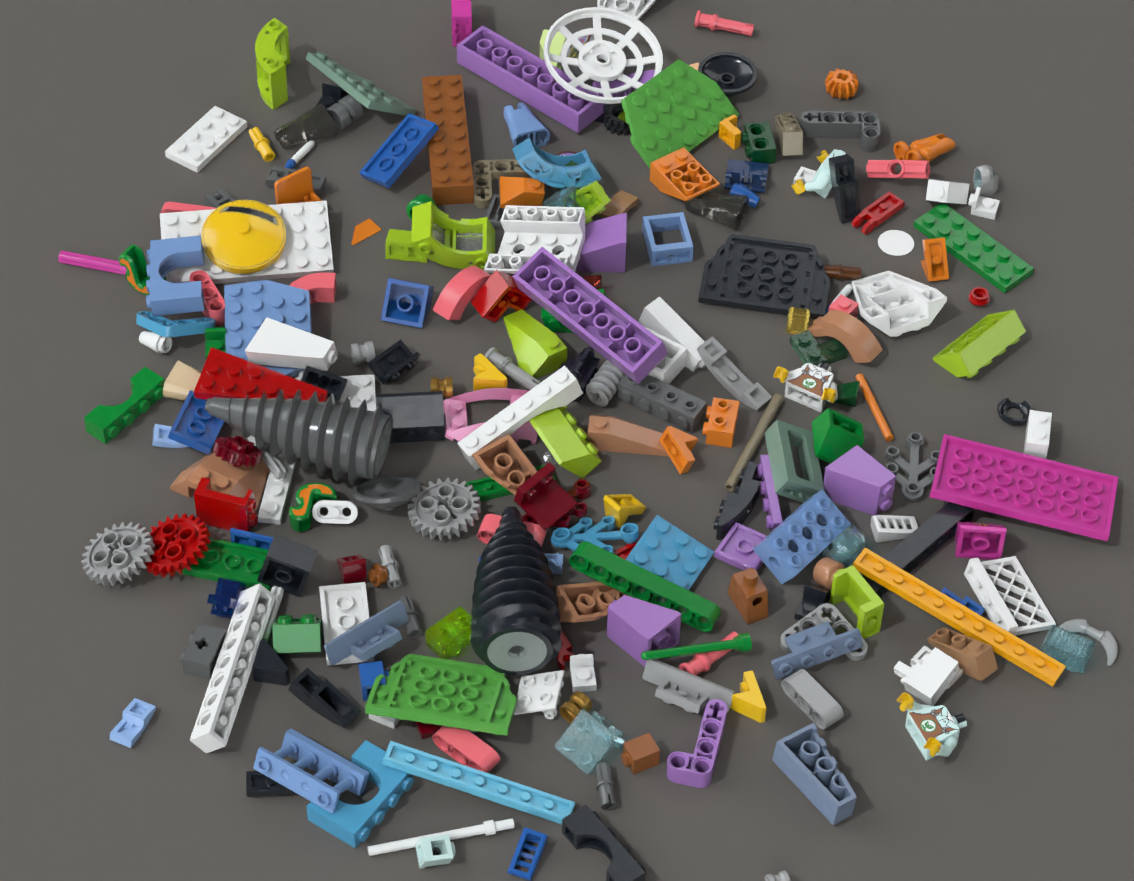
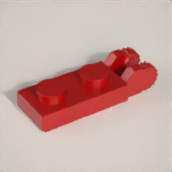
M888 191L863 209L853 219L851 224L857 228L867 220L868 222L864 224L861 230L863 234L867 235L873 231L875 226L877 227L904 208L905 202Z

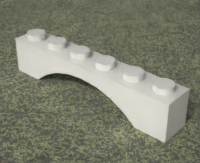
M563 366L457 444L467 461L475 470H478L481 467L472 457L473 453L508 434L511 436L519 427L533 417L545 411L568 405L583 394L581 387L574 375L566 366Z

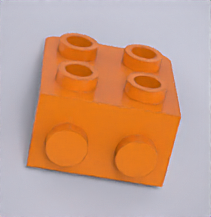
M308 166L274 183L276 204L322 201L313 192L312 171Z

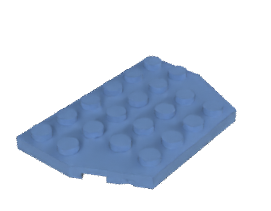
M270 280L224 285L226 353L249 361L245 349L266 318L312 334L311 295L308 290ZM260 365L289 377H294L300 371L305 370L301 368Z

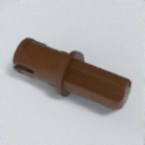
M823 264L824 271L829 278H837L839 281L840 278L854 280L861 278V268L844 267L841 264L839 266Z

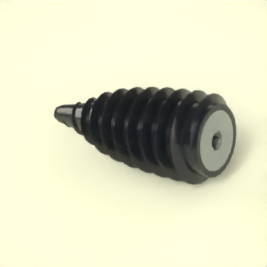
M509 506L503 511L499 527L484 549L481 561L477 567L472 595L471 645L476 655L494 671L507 675H525L540 670L557 657L561 649L560 636L562 627L556 586L548 559L542 552L540 544L527 531L519 510L514 506Z

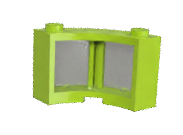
M432 201L412 207L411 243L428 259L452 268L465 269L470 266H477L480 269H484L489 254H495L496 230L488 217L478 219L462 218L460 221L449 218L448 214L438 209Z

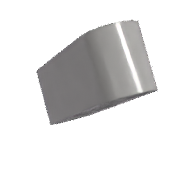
M800 669L782 680L781 686L785 694L820 729L824 730L844 717L843 709L839 703L804 669Z

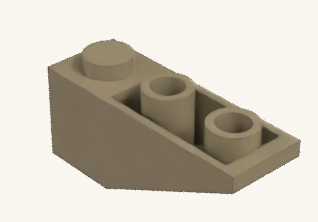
M789 112L774 115L779 149L782 156L803 155V131L795 115Z

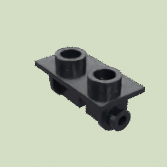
M590 346L584 348L582 353H579L569 370L577 379L581 389H584L600 361L599 358L595 357L594 349Z

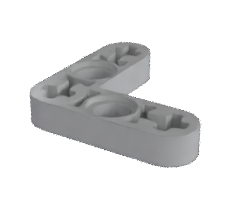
M824 603L784 631L780 638V647L783 651L790 653L785 643V637L793 635L797 631H803L802 626L806 623L817 626L828 621L831 626L833 621L834 624L831 628L834 633L839 627L846 628L847 631L854 628L835 606ZM823 612L826 614L830 612L831 620L828 617L823 618ZM862 637L863 647L861 648V653L858 651L846 653L847 657L851 660L860 661L867 654L868 646Z

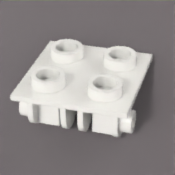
M564 670L521 676L514 715L542 711L545 714V718L553 719L557 715V705H559L561 698L560 692L564 686Z

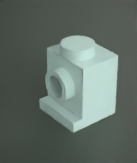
M449 834L423 837L415 845L420 869L428 866L449 864L453 856H455L454 842H450ZM432 850H436L439 855L433 856Z

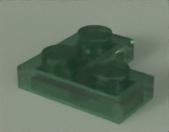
M809 330L790 336L789 343L804 364L810 363L818 367L822 362L832 364L846 359L848 356L847 350L837 339L818 344Z

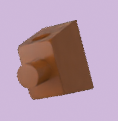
M748 568L733 574L728 588V595L746 624L749 625L768 618V591L758 576V572L753 568Z

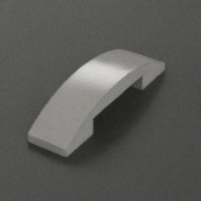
M713 336L697 348L700 357L713 376L742 403L758 410L772 399V396L758 382L753 384L725 356L727 350Z

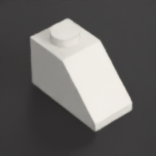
M928 179L926 200L967 204L969 184Z

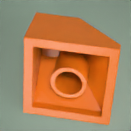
M500 176V208H505L506 205L542 206L545 194L543 182L534 178Z

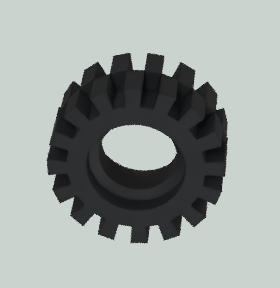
M622 103L608 104L604 110V127H606L607 131L611 130L612 134L617 132L618 136L621 133L626 136L627 132L631 134L626 119L617 118L626 116Z

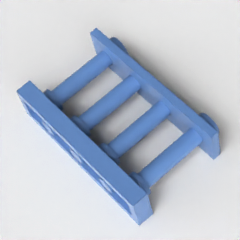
M292 728L285 732L282 747L275 753L259 747L253 769L332 814L336 810L340 794L345 790H349L358 796L364 793L370 772ZM289 756L298 762L291 764L283 758ZM308 767L317 773L312 776L303 769ZM328 778L337 783V785L332 787L323 782V780Z

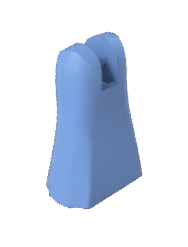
M523 102L517 104V110H514L512 105L504 107V119L514 147L528 138L537 147L547 144L550 139V131Z

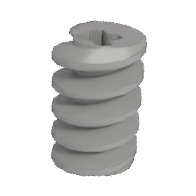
M604 361L598 372L586 386L585 391L588 399L600 407L608 405L625 373L610 361Z

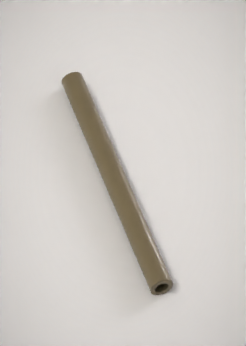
M773 395L724 485L727 491H735L742 469L746 470L748 462L751 461L766 430L769 428L784 400L782 395Z

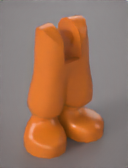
M940 133L915 140L910 146L904 141H899L894 144L893 150L897 160L929 161L930 163L939 155L953 150L956 144L954 140Z

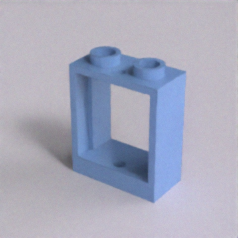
M684 212L643 217L642 233L651 266L693 262L694 247ZM680 229L683 242L655 244L652 232Z

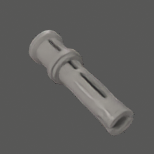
M492 347L486 352L485 357L503 375L510 376L527 389L531 390L541 383V381L516 366L510 357L500 354L497 348Z

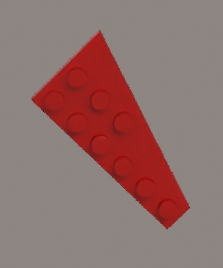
M211 347L194 389V398L206 400L213 397L246 398L247 394L249 398H261L264 391H266L267 398H277L279 392L283 389L285 399L293 398L300 389L302 400H310L313 393L317 391L319 401L326 402L328 391Z

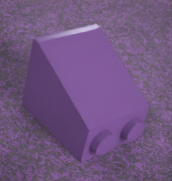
M621 213L585 224V242L575 271L625 273L627 213Z
M857 445L825 467L823 485L825 493L832 502L875 516L889 510L892 506L896 476Z
M627 595L614 600L609 605L607 637L642 666L645 667L646 661L641 658L642 652L672 648L679 644L681 613Z

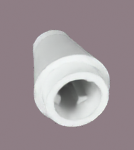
M143 331L139 336L141 344L159 354L169 352L172 347L171 337H163L154 332Z

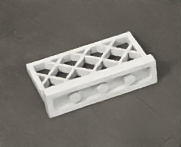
M1016 556L980 562L979 558L969 560L964 575L980 603L985 608L992 623L1015 636L1055 628L1056 623ZM1012 565L1016 572L1013 573L1002 567ZM985 569L997 572L996 576L988 574ZM999 574L1012 579L1011 582L1008 583L999 579ZM1014 580L1024 584L1026 589L1024 590L1012 585ZM994 584L1007 589L1006 593L998 591ZM1009 591L1021 595V600L1009 596ZM1024 597L1034 601L1036 607L1023 602ZM1004 601L1017 606L1016 610L1008 608ZM1019 608L1031 612V617L1019 613ZM1037 615L1044 618L1046 622L1041 623L1034 620L1033 617ZM1014 618L1027 623V626L1018 627Z

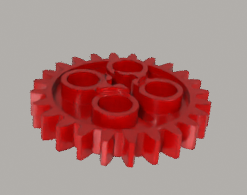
M184 513L179 518L178 514H175L173 519L167 516L164 523L159 520L158 527L151 526L152 532L150 535L155 544V547L152 549L155 553L149 555L152 561L145 562L146 570L149 574L153 572L154 576L161 574L162 578H165L168 573L173 577L177 571L182 575L184 568L190 571L192 563L198 565L197 559L205 557L202 552L209 551L207 545L211 543L209 539L211 534L200 517L195 518L193 514L188 517Z

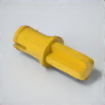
M258 127L250 129L249 134L255 143L254 148L260 152L265 162L272 161L276 154L271 149L268 138H264Z

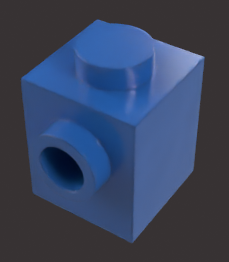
M382 661L358 664L363 701L368 700L374 681L380 674L384 675L379 685H386L385 676H389L388 670H383Z

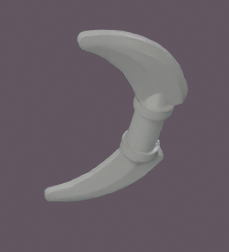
M1086 619L1066 621L1053 634L1052 638L1054 640L1068 633L1087 634L1097 639L1103 645L1107 654L1108 667L1116 660L1118 646L1113 634L1110 631L1104 632L1090 626Z

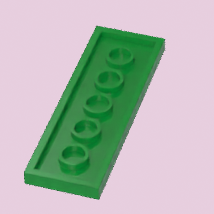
M941 202L914 221L913 227L929 239L945 237L947 252L1004 294L1030 277L1034 272V268L944 202Z

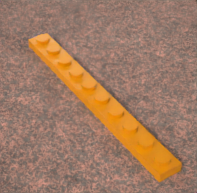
M864 548L853 562V566L858 572L966 636L991 645L993 652L1052 687L1064 672L1066 667L1064 664L869 549Z

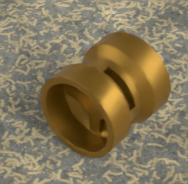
M431 377V392L443 391V397L446 399L452 398V377H445L444 379Z
M575 691L569 698V702H565L559 708V712L568 723L576 725L582 719V715L587 714L592 709V702L582 692Z

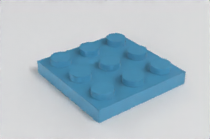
M656 515L626 560L689 590L712 557L714 551L659 515Z

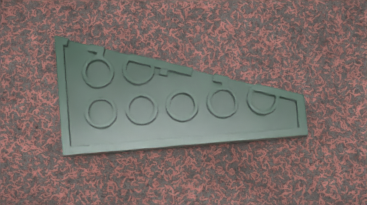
M317 51V53L308 52L306 56L307 61L367 109L405 116L409 113L412 115L416 114L417 110L377 87L373 81L360 77L328 58L327 54Z

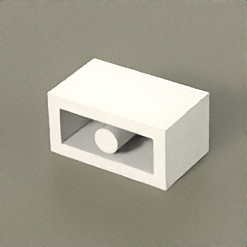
M1035 410L1029 411L1024 454L1046 459L1052 413Z

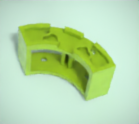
M276 18L270 20L261 29L255 42L257 81L260 95L264 102L273 110L288 101L286 66L290 64L288 27Z

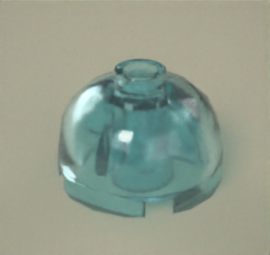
M851 524L831 542V548H826L821 557L832 558L841 562L846 568L849 567L863 549L866 548L864 535L854 524Z

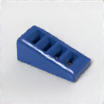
M524 827L507 873L531 881L548 842V835ZM527 840L538 844V847L526 844ZM523 849H527L535 852V855H531L522 851ZM523 857L532 860V863L521 861L519 858ZM516 865L529 868L528 873L515 869Z

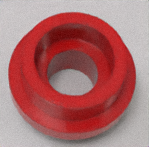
M975 287L969 293V301L975 306H985L990 301V295L987 289Z

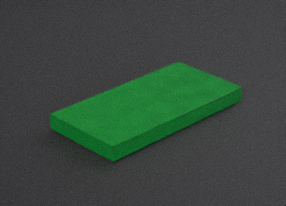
M210 537L211 543L207 545L209 551L202 552L205 557L198 558V565L192 563L190 565L191 570L189 571L184 568L182 573L188 576L246 588L261 584L268 591L272 588L257 581L268 549Z

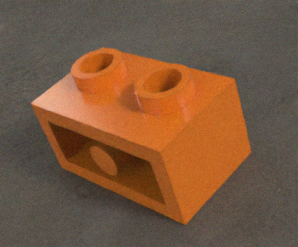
M713 397L712 406L708 405L706 411V418L709 421H704L702 435H706V444L732 448L738 419L739 401Z

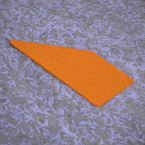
M371 219L363 221L355 226L351 245H355L381 231V228Z

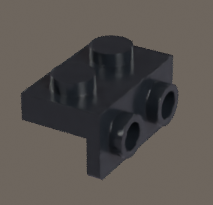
M400 339L372 359L367 366L383 385L388 381L393 383L401 377L403 370L410 371L418 364L416 360L420 354L418 352L412 354Z

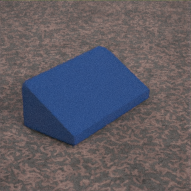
M235 528L230 529L231 542L269 550L274 538Z

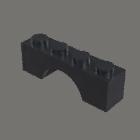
M587 805L562 819V834L576 850L591 848L607 856L611 864L606 872V881H645L646 870L644 866L633 859L629 849L619 843L614 832L610 828H606L601 822L600 816L595 811L592 812Z

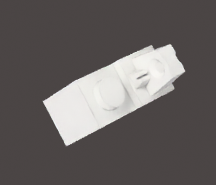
M936 647L931 653L925 654L921 661L922 665L917 663L909 667L899 661L894 667V673L902 678L900 681L905 686V690L931 706H934L960 672L958 661Z

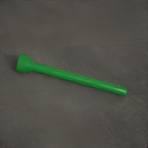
M742 633L732 640L644 651L641 653V658L646 661L735 649V651L740 653L749 652L752 649V642L749 633Z

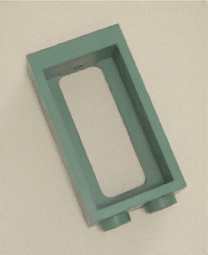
M776 420L765 432L775 493L804 503L809 497L820 490L825 492L819 459L815 457L813 432ZM790 445L798 447L804 479L799 478L795 473Z

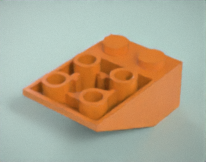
M684 147L650 163L649 180L660 192L684 201H689L720 186V183Z

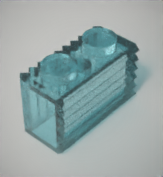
M1051 625L1040 651L1064 664L1069 671L1083 674L1093 655L1096 642L1076 633L1073 634V632L1063 628L1060 629L1059 626Z

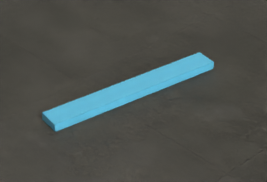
M390 741L382 765L562 824V819L573 812L576 803Z

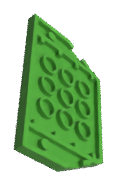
M680 59L621 100L626 114V123L629 124L632 135L630 137L631 144L649 168L651 162L683 147L689 152L719 130V123L723 119L734 114L736 116L739 115L714 80Z
M408 654L400 662L391 666V671L388 672L389 676H385L386 685H379L384 675L380 674L376 677L365 705V714L507 736L516 709L517 699L510 691V684L505 679V674L496 672L487 665Z

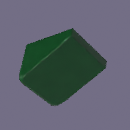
M860 381L838 385V399L834 403L855 407Z

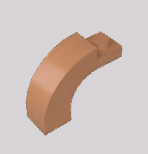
M830 310L823 317L814 320L813 325L807 330L810 337L830 336L839 340L848 349L855 363L871 362L882 351L879 342L869 328L854 316L843 311Z

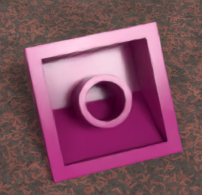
M957 522L955 557L986 560L1001 559L1006 527L1004 525Z

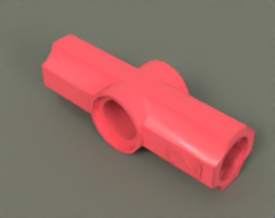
M868 160L866 172L868 178L929 179L930 164L929 161ZM900 164L902 170L899 174H896L895 167Z

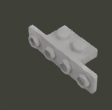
M656 659L646 661L642 678L658 685L655 697L662 699L663 702L675 704L687 712L698 714L710 700L719 699L726 703L727 713L730 711L732 695L735 694L733 690Z

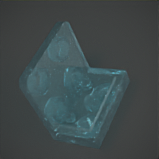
M582 709L558 740L555 748L583 772L591 774L595 770V766L601 762L613 745L622 749L623 743L626 741L621 738L623 733L613 725L608 727L603 723L606 719L599 713L594 711L591 714Z

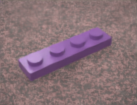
M760 455L756 476L761 478L760 495H764L762 506L763 511L768 514L766 516V527L771 529L772 532L783 521L778 496L775 493L769 455Z

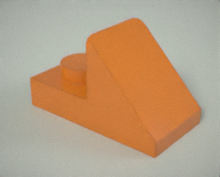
M945 237L922 240L924 260H921V264L928 282L949 279Z
M668 426L659 441L679 474L688 473L695 461L691 451L696 445L698 438Z

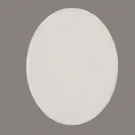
M889 230L879 236L878 245L887 254L901 256L912 251L914 240L906 232Z

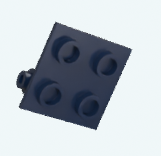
M728 159L724 189H732L735 183L739 185L742 183L753 192L765 193L769 163Z

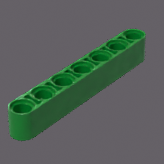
M581 542L569 558V563L575 570L630 597L681 613V622L699 631H711L721 615V609L717 604L590 542Z

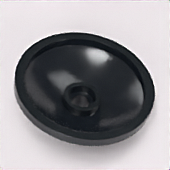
M721 52L710 55L698 67V71L714 80L726 96L738 95L748 91L757 80V69L754 63L745 56L736 53Z

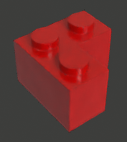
M496 270L470 302L482 318L496 323L508 307L515 310H524L532 299L518 288L512 276Z

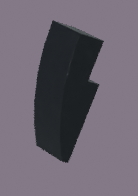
M845 154L829 158L831 184L838 216L842 224L853 221L861 213L859 182L855 179L854 159Z
M308 667L291 682L288 689L313 711L343 728H346L362 712L328 680L323 682Z

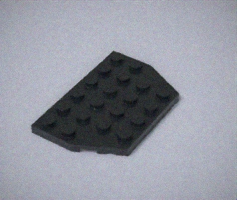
M731 234L726 243L719 247L714 257L704 265L698 302L817 319L823 317L826 313L830 279L824 271L823 263L818 257L815 245Z

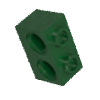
M769 122L745 123L744 132H741V142L746 145V158H749L751 162L774 164L777 148Z

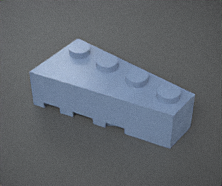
M812 723L778 740L772 761L832 825H835L852 816L857 796L844 774L839 772L835 758L831 757L828 753L824 739L819 737L817 727Z

